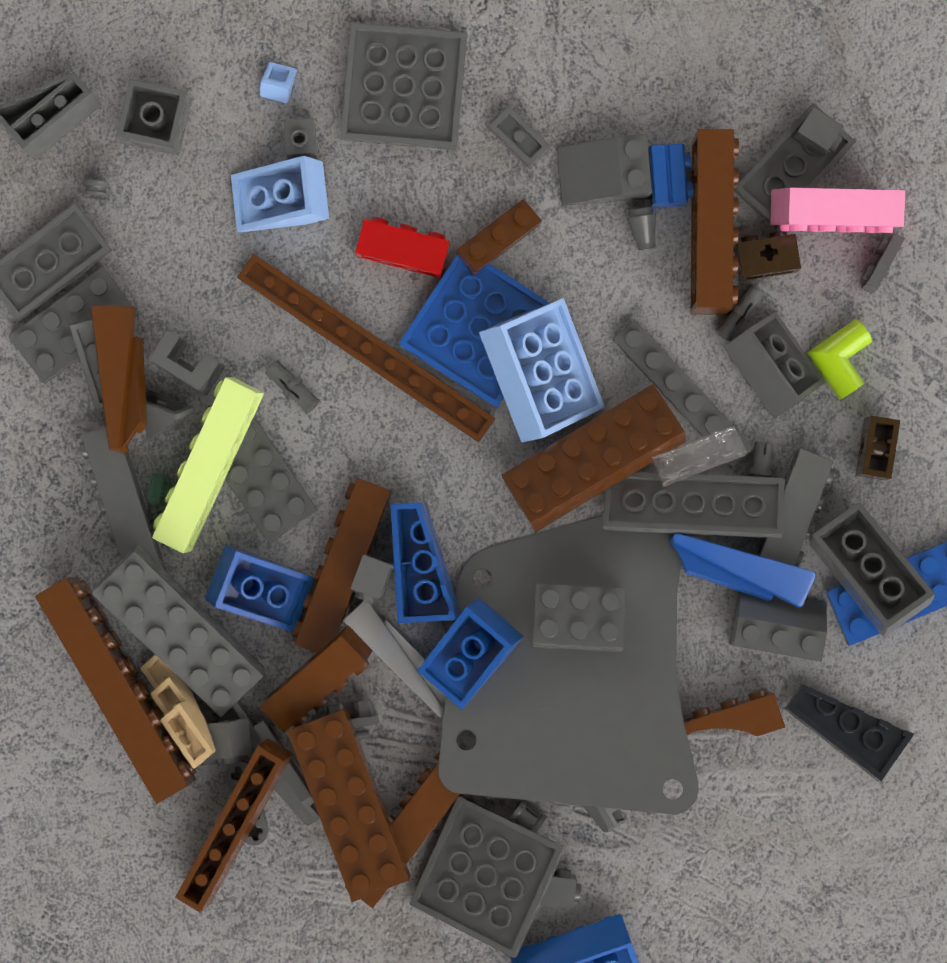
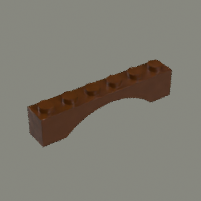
M765 689L748 693V699L739 702L737 698L720 702L721 708L712 711L709 710V707L695 710L692 712L693 717L684 719L687 735L707 729L727 728L744 731L758 737L785 728V724L775 694L772 692L766 693Z

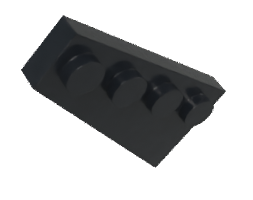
M806 685L799 687L784 708L878 782L883 780L914 736L912 732L902 730L882 719H877L860 709L850 707Z

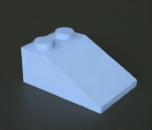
M301 156L231 175L237 232L299 226L329 219L322 161Z

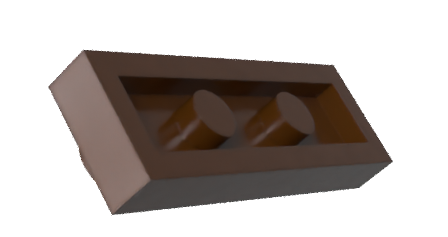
M523 199L460 246L456 254L475 275L540 226L542 220Z

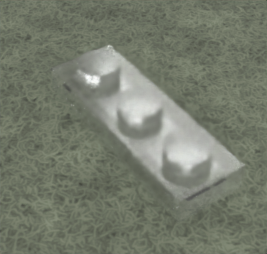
M732 426L652 457V462L663 487L746 456V449L736 427Z

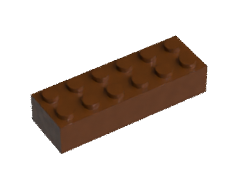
M698 129L692 140L691 181L693 184V198H691L690 315H726L738 301V286H733L734 274L738 273V256H733L734 245L738 244V227H733L734 216L738 215L739 209L738 197H734L735 186H738L739 169L734 168L735 156L739 154V139L734 138V129Z
M652 384L503 473L501 476L536 533L606 489L686 442L685 431L655 385Z
M347 707L288 730L287 733L351 901L355 902L409 881L411 876Z

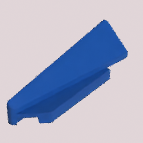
M674 533L669 539V544L677 552L681 560V566L686 574L769 602L774 595L795 607L801 608L816 576V572L683 534Z

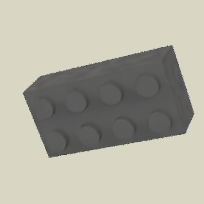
M860 501L811 536L810 546L883 638L932 603L935 593Z

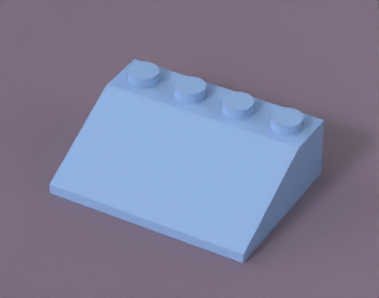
M564 298L479 332L521 443L544 438L605 408Z

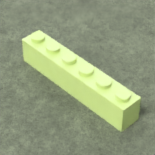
M225 377L224 381L221 380L217 384L214 391L215 401L212 407H208L203 414L201 422L204 425L200 434H196L190 443L189 449L192 451L188 460H184L178 469L177 476H179V480L166 496L165 502L168 504L164 513H160L154 522L153 529H155L152 537L153 539L183 554L193 550L264 392L234 377Z

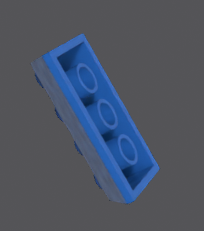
M621 914L605 917L599 922L577 927L573 931L559 936H551L545 941L530 946H523L516 958L510 956L512 963H638Z

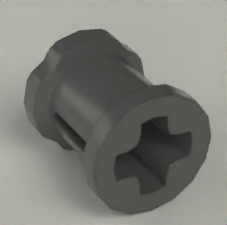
M521 800L508 817V819L534 832L539 830L547 818L545 814L540 815L527 805L526 800Z

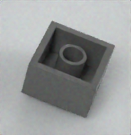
M129 79L116 136L124 144L179 156L191 106V97L184 90Z

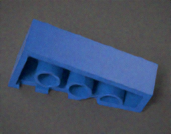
M427 503L390 504L397 622L413 623L457 620L461 612Z

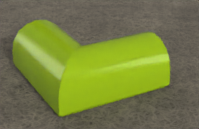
M854 319L806 352L839 400L865 384L848 359L871 344L872 338L865 326L858 319Z

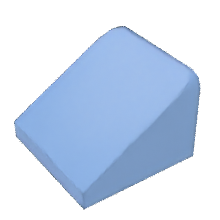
M269 62L261 80L260 96L287 103L297 69Z

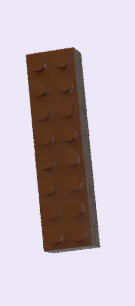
M78 577L64 578L37 594L35 598L153 800L158 804L195 781L194 774L196 769H193L188 760L184 759L179 751V747L160 721L165 715L158 706L154 708L149 699L151 692L146 683L138 681L134 674L137 671L134 662L129 656L124 657L119 648L122 645L121 640L114 630L109 631L104 622L107 620V617L99 605L95 606L89 596L92 595V591L86 581H80Z

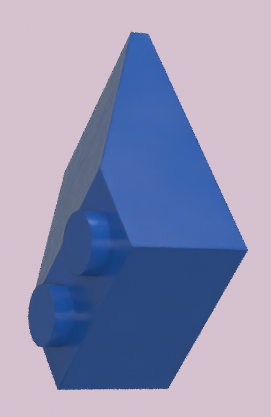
M225 544L205 600L216 608L293 632L302 613L303 605L310 592L314 577L251 552Z
M478 598L463 610L417 671L462 710L507 659L524 636Z

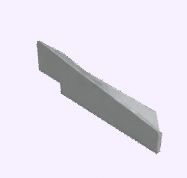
M363 601L343 622L347 626L349 625L373 652L443 720L446 696L417 671L426 659L388 620L383 623L369 602Z

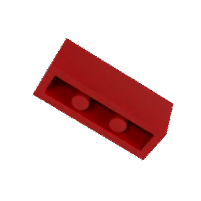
M372 217L371 220L364 219L355 251L358 258L439 279L442 278L450 247V241L445 240V235L429 231L428 235L417 233V228L406 224H400V228L388 225V220L379 217Z

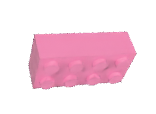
M773 189L771 190L770 225H780V231H807L808 227V232L893 233V227H904L905 190Z

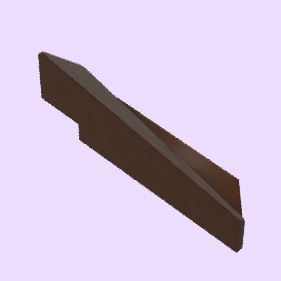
M96 305L91 307L108 445L110 450L124 454L129 451L128 443L135 433H141L147 425L143 338L138 336L133 337L135 307Z

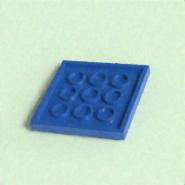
M456 255L399 342V346L497 409L504 396L479 332L547 305L550 302L491 264H488L474 275Z

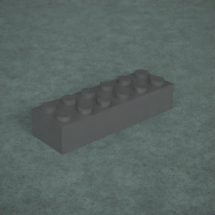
M138 544L95 585L92 594L220 717L264 676V666Z

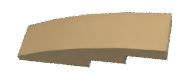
M154 655L140 669L155 689L150 695L165 715L160 721L192 768H197L216 751L208 726L188 685L159 657Z

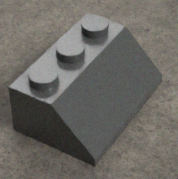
M776 312L771 313L724 346L731 361L737 365L748 385L754 389L761 399L763 406L774 419L826 383Z
M738 592L730 645L822 662L827 636L826 602L805 599L803 606L798 608L774 595L769 602Z

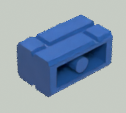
M683 143L649 146L648 154L652 189L650 200L652 209L685 207L688 204V198H693L692 181H687L686 170L691 169L690 152H685Z

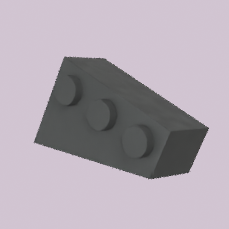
M72 72L40 85L38 90L26 95L21 93L14 96L15 99L1 104L0 122L22 149L35 161L102 105L76 73Z

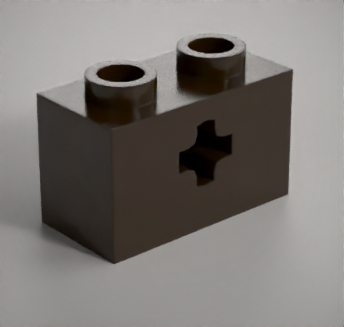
M777 231L770 233V238L758 239V235L740 238L741 242L734 246L735 256H738L739 282L797 273L801 269L796 234L787 235V231ZM765 249L767 253H773L769 261H767L766 257L760 256Z
M872 415L864 418L855 476L878 480L892 479L901 420Z

